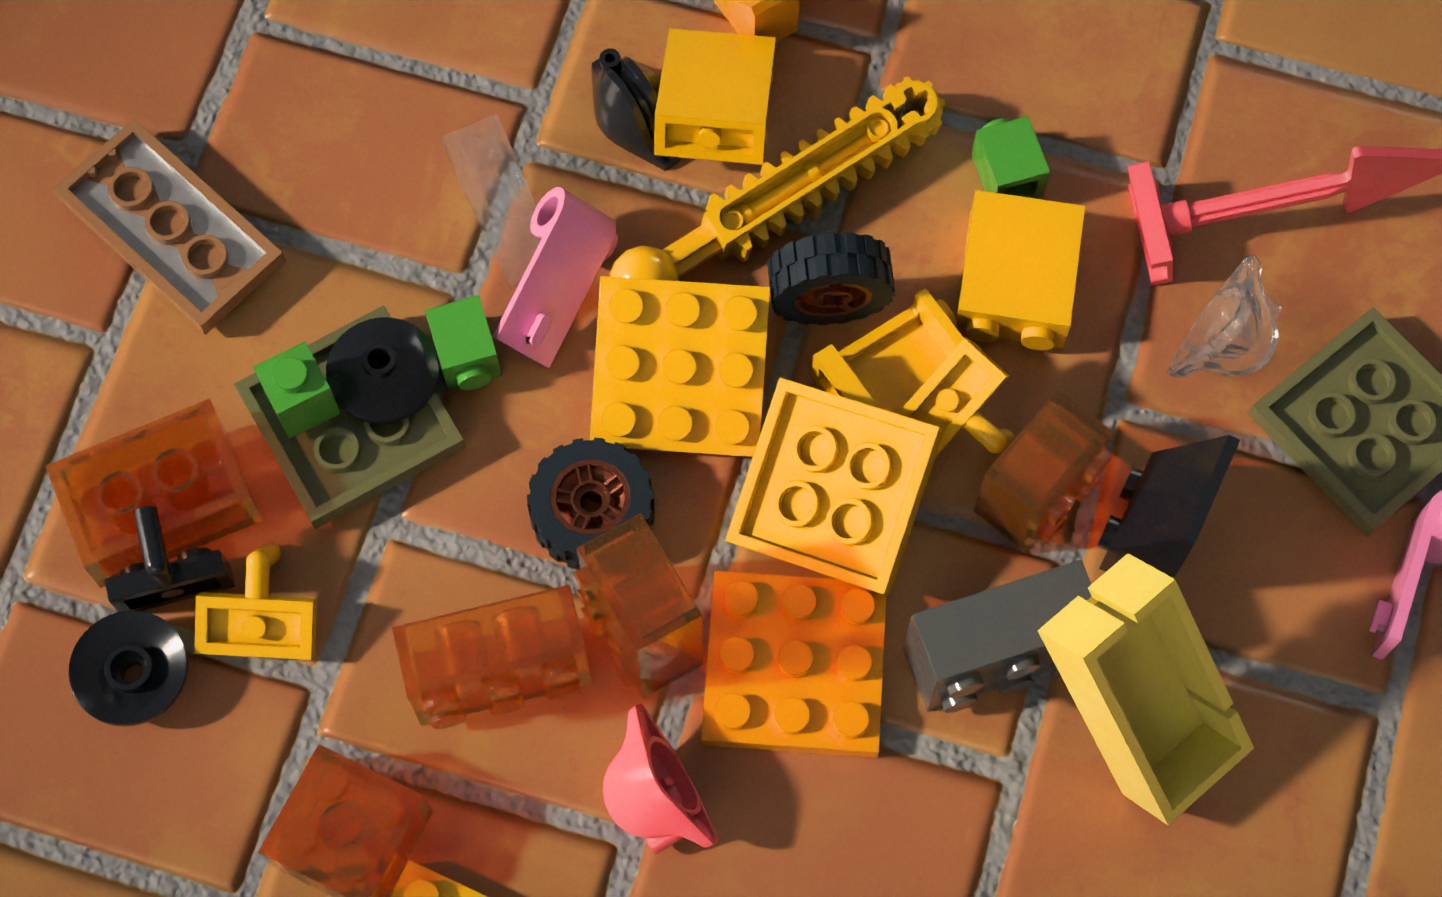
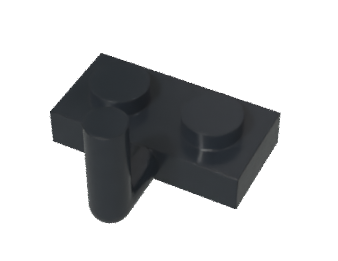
M156 506L140 507L133 512L143 562L128 565L120 570V575L104 579L108 601L118 612L143 611L194 598L201 592L213 593L235 587L231 565L220 549L212 551V549L206 547L194 548L180 553L176 561H168Z

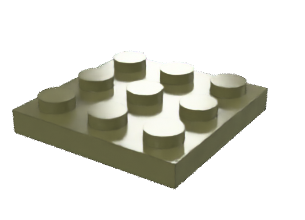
M384 305L308 345L325 379L327 359L335 342L344 332L360 322L380 317L391 318ZM387 356L377 357L371 361L370 366L374 369H382L389 364L390 358ZM256 373L234 384L314 529L466 448L464 439L435 391L423 408L414 415L395 423L372 424L351 417L338 406L341 414L289 439Z
M1374 307L1255 403L1248 413L1367 537L1442 474V375Z

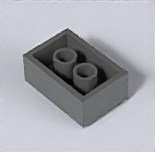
M1082 559L912 614L903 649L927 712L943 707L945 713L963 710L978 701L976 695L997 688L1000 695L1020 691L1033 683L1032 677L1052 670L1056 677H1061L1037 630L1077 596L1085 600L1092 597L1088 590L1091 582Z

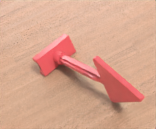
M1357 146L1351 150L1348 171L1344 173L1322 174L1192 203L1181 200L1162 204L1150 162L1127 166L1130 179L1128 191L1151 286L1173 282V245L1171 236L1192 232V227L1328 199L1344 192L1343 205L1345 212L1351 213L1442 174V149Z

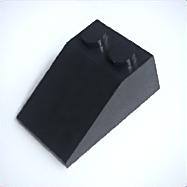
M1226 435L1152 452L1144 470L1133 466L1119 498L1129 502L1123 517L1120 519L1113 515L1110 516L1097 544V547L1107 551L1099 569L1105 572L1108 571L1128 553L1168 576L1175 578L1198 538L1240 439Z

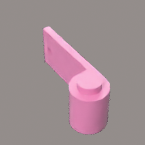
M555 187L547 192L535 208L531 218L530 229L531 233L541 239L492 336L497 341L547 368H550L603 261L610 257L618 241L614 219L561 187ZM526 336L530 337L529 342H526Z
M1442 490L1431 498L1413 520L1408 530L1388 601L1380 599L1377 601L1369 631L1375 633L1376 630H1379L1371 655L1383 660L1402 640L1424 561L1442 564Z

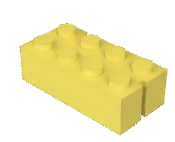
M1127 553L1088 587L1092 597L1085 600L1077 596L1037 631L1122 794L1169 825L1254 749V746L1238 712L1230 708L1234 703L1176 580Z

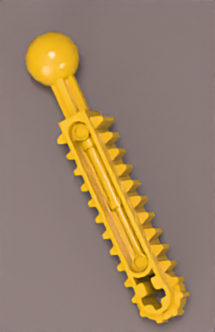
M904 77L903 81L895 86L892 84L888 85L883 93V101L872 95L867 101L865 112L857 106L851 109L848 123L837 117L833 120L830 134L821 128L815 132L813 145L802 139L797 144L795 156L787 151L780 153L778 167H774L768 162L764 163L760 171L761 178L758 179L748 173L744 176L743 189L739 190L732 184L727 186L724 195L725 200L715 193L711 194L701 226L668 247L660 250L642 245L626 250L614 262L610 271V277L679 281L681 276L714 255H717L721 261L730 255H734L742 262L747 261L752 249L751 242H754L763 249L769 241V230L781 236L784 234L787 226L785 220L789 219L798 225L802 222L805 215L803 210L805 207L813 213H817L822 205L821 197L824 196L831 202L836 201L840 193V185L849 191L853 190L858 181L857 174L869 180L875 172V163L886 169L892 162V152L903 158L908 154L911 147L910 143H915L920 147L931 134L936 135L942 125L940 119L946 104L945 99L939 97L938 92L932 88L933 83L929 80L924 83L919 80H911L910 77ZM903 107H904V109H905L906 111H908L909 113H907L906 115H904V116L901 118L899 124L897 125V120H898V118H899V116H900V114H901V112H902V109H903Z

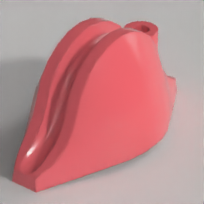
M635 705L628 712L626 737L622 748L608 766L603 780V798L609 815L625 832L645 838L650 849L657 854L683 838L706 848L720 842L700 795L676 752L644 705Z

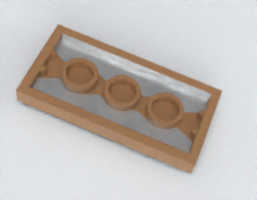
M134 118L53 188L57 198L205 335L286 262L283 252Z

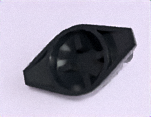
M605 49L601 52L599 59L591 64L593 105L597 125L603 134L614 144L666 171L678 164L680 157L654 155L655 110L660 78L646 66L625 56L621 59L617 50Z

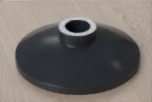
M390 317L365 320L348 329L335 342L326 364V380L337 405L351 417L372 424L395 423L414 415L432 397L437 387L440 373L437 352L429 337L414 324ZM387 356L390 358L389 364L382 369H374L370 366L371 361L377 357Z
M143 611L117 612L100 619L90 626L76 643L69 662L68 675L70 687L76 701L93 718L114 726L140 725L163 714L177 700L187 679L188 655L181 637L164 619ZM134 665L143 667V674L139 680L132 683L125 682L124 674L129 667Z

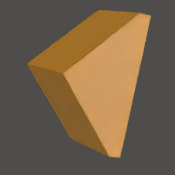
M713 0L738 34L776 37L777 43L798 31L800 0Z

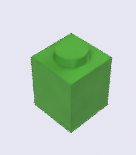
M1028 116L1015 120H1010L1009 118L995 119L984 125L982 129L976 130L971 156L985 191L1035 199L1044 196L1050 170Z
M479 295L425 310L448 391L457 388L466 391L475 390L487 385L492 378L502 376L496 349Z
M306 341L253 366L263 390L289 439L341 414L332 391Z

